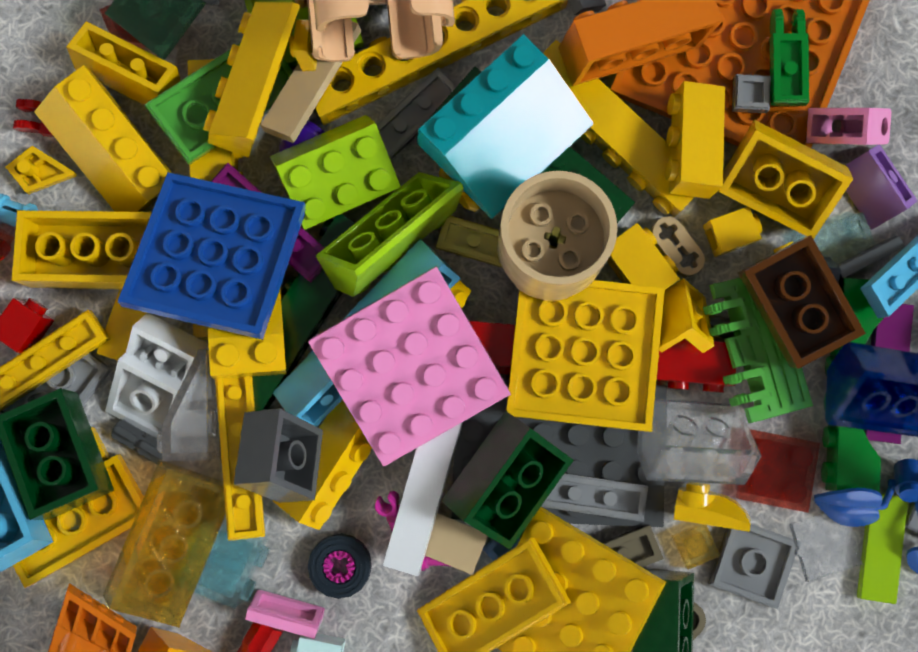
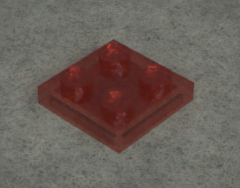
M748 429L736 498L809 513L820 443Z

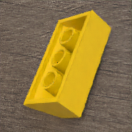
M255 2L251 14L244 12L238 32L244 35L240 46L232 45L226 63L232 66L228 78L221 77L215 97L221 99L217 111L209 110L203 130L209 132L207 143L249 158L300 8L299 4L294 2Z
M84 65L54 86L34 111L115 212H142L157 200L167 172L173 173L95 74Z

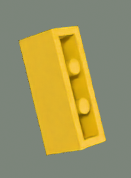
M87 21L66 46L75 70L82 65L86 66L103 85L143 105L181 81L177 66Z
M683 81L677 91L670 95L668 100L667 112L669 115H672V120L666 137V146L670 147V159L666 164L665 179L669 181V194L710 199L723 187L725 87Z

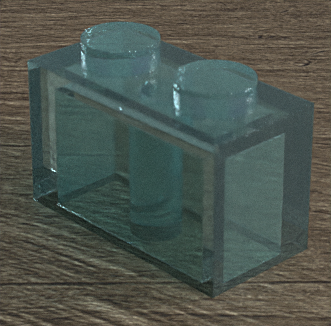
M227 523L223 524L195 593L234 609L243 600L248 602L256 586V581L251 580L256 567H263L270 548L265 546L269 537L228 541Z

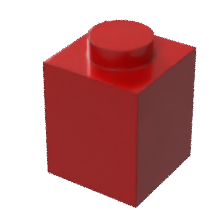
M13 298L0 316V341L15 352L22 353L43 338L54 320L45 314L48 309L36 300L28 298L27 301Z

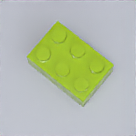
M367 115L270 156L288 199L305 202V215L301 224L304 230L401 188L378 127Z

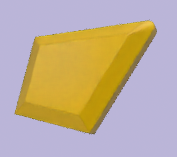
M34 146L29 147L5 166L27 194L35 193L77 176L76 172Z

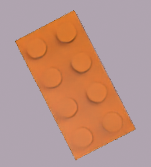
M640 0L628 4V1H620L608 7L607 11L595 14L591 10L577 15L573 19L558 49L571 85L576 86L699 48L723 22L716 0Z

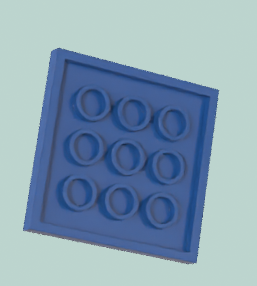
M167 172L118 298V303L125 308L263 340L305 215V202Z

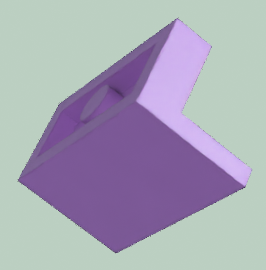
M881 145L873 147L845 165L849 168L853 177V181L846 192L871 230L909 209L918 201Z

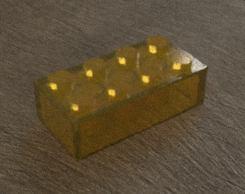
M159 460L103 593L109 609L180 627L226 515L222 480Z

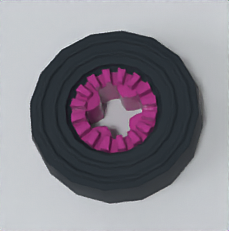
M343 533L329 535L318 542L310 553L308 561L309 578L315 588L325 596L337 599L351 597L359 592L369 580L372 568L370 553L364 543L354 536ZM334 557L338 560L346 558L349 561L346 565V569L349 572L344 574L342 571H339L335 574L332 571L335 565L332 559Z

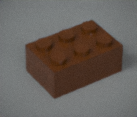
M811 235L799 239L738 272L789 367L799 369L866 334Z

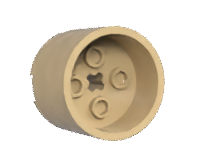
M549 171L535 175L515 189L504 207L498 237L497 250L499 262L506 275L515 284V287L523 293L541 300L555 301L567 299L592 284L610 257L617 238L615 210L604 191L593 181L582 175L567 171ZM551 236L558 237L556 249L549 247Z

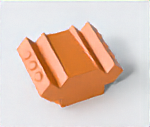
M69 583L48 652H131L137 626Z

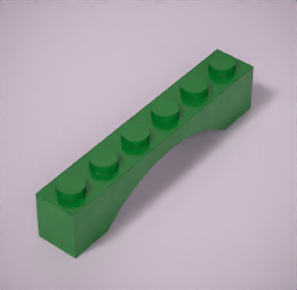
M843 278L839 280V286L866 334L835 349L826 358L825 374L829 377V391H826L824 395L823 405L825 412H828V426H825L823 429L822 443L827 448L826 462H823L821 466V479L825 483V490L836 491L849 488H868L880 492L881 458L870 444L862 428L856 407L855 395L857 365L864 345L876 326L883 320V318H877L860 289L870 279Z

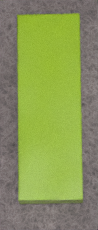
M892 495L888 507L884 510H879V519L865 526L857 598L890 604L897 603L908 502L903 501L900 496Z

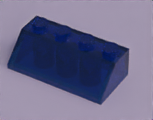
M853 342L843 345L827 371L825 408L827 424L918 437V353Z

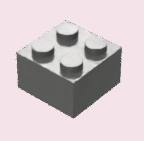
M280 408L244 412L234 485L279 503L315 500L323 430Z

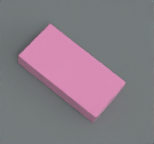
M257 589L247 609L245 620L315 639L324 616L325 608Z

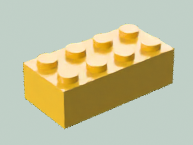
M17 210L11 281L30 288L122 289L152 212Z

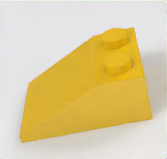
M279 290L263 340L208 327L210 376L213 379L286 374L281 290Z

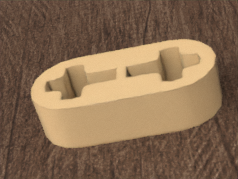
M663 217L652 226L651 232L657 240L656 248L662 256L668 255L674 261L678 268V275L690 277L697 274L703 268L705 257L702 250L676 218ZM661 225L664 228L671 226L675 232L671 236L676 242V246L668 238L660 239ZM678 248L686 256L690 254L695 256L696 259L692 262L695 267L694 269L690 266L683 268L680 265L683 257L677 250Z

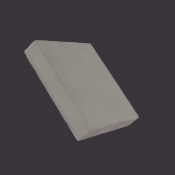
M752 524L750 525V532L726 528L708 584L778 609L800 541Z

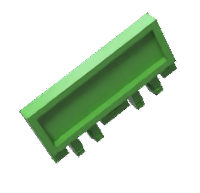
M741 278L709 285L713 300L724 297V301L703 307L705 315H716L727 310L731 322L713 326V328L709 329L710 334L718 336L734 332L735 337L724 340L732 368L744 367V372L724 376V384L734 385L747 379L751 392L734 395L733 398L729 399L731 407L754 402V406L744 409L748 424L812 407L813 403L802 367L799 369L789 367Z

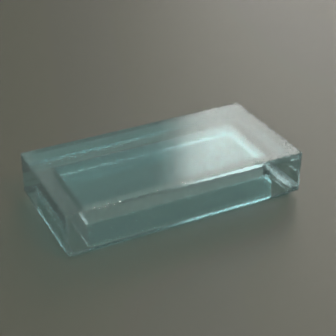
M863 212L823 225L814 238L822 256L830 257L831 259L875 244ZM798 234L795 236L797 241L801 238L807 237L803 234Z

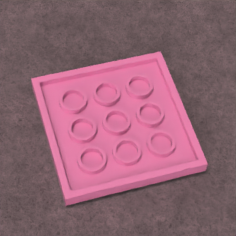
M437 266L308 340V343L383 467L511 395Z

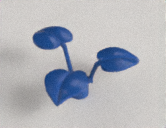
M902 459L895 463L894 479L887 481L888 489L883 500L881 493L876 490L849 488L814 495V501L836 523L849 527H860L876 522L880 517L879 510H884L888 507L892 495L896 491L903 501L915 502L918 516V460ZM913 547L907 551L906 559L909 567L918 573V547Z

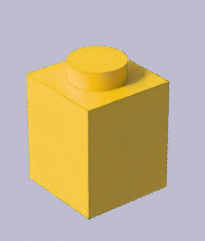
M750 207L711 219L703 225L714 258L752 245L762 239L760 235L762 233L760 219L757 214H752Z

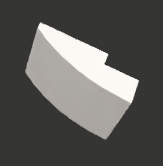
M146 313L132 326L126 353L118 359L105 412L125 420L140 430L167 443L183 414L198 380L209 349L208 343L150 313Z

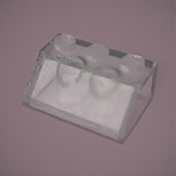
M655 399L652 432L638 431L637 454L646 480L745 485L762 457L739 405L731 407L730 404Z

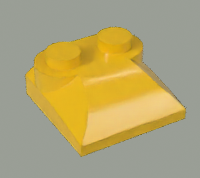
M688 481L686 487L678 489L673 520L750 532L751 519L746 510L732 498L709 491L710 484Z

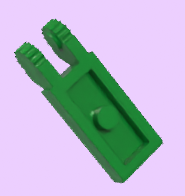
M774 9L771 12V37L769 38L770 106H806L809 103V41L803 9H795L791 18L792 33H784L783 10Z

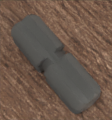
M120 420L113 427L112 438L132 450L137 448L138 454L153 463L161 465L167 459L170 453V448L150 435L143 436L145 432L129 422Z

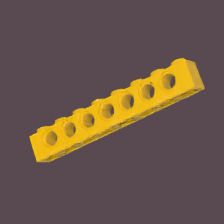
M461 0L460 4L453 7L454 25L451 27L442 26L444 41L438 52L426 57L399 61L392 54L391 39L386 36L377 38L369 44V48L359 53L354 52L353 58L350 61L342 62L315 109L323 125L331 123L431 74L437 67L442 69L565 9L568 0ZM498 6L504 10V13L500 16H493L487 10L490 7ZM461 21H469L474 27L469 31H462L457 28V24ZM370 65H378L382 68L381 72L376 76H368L364 73ZM339 80L351 82L350 87L345 91L334 90V85Z

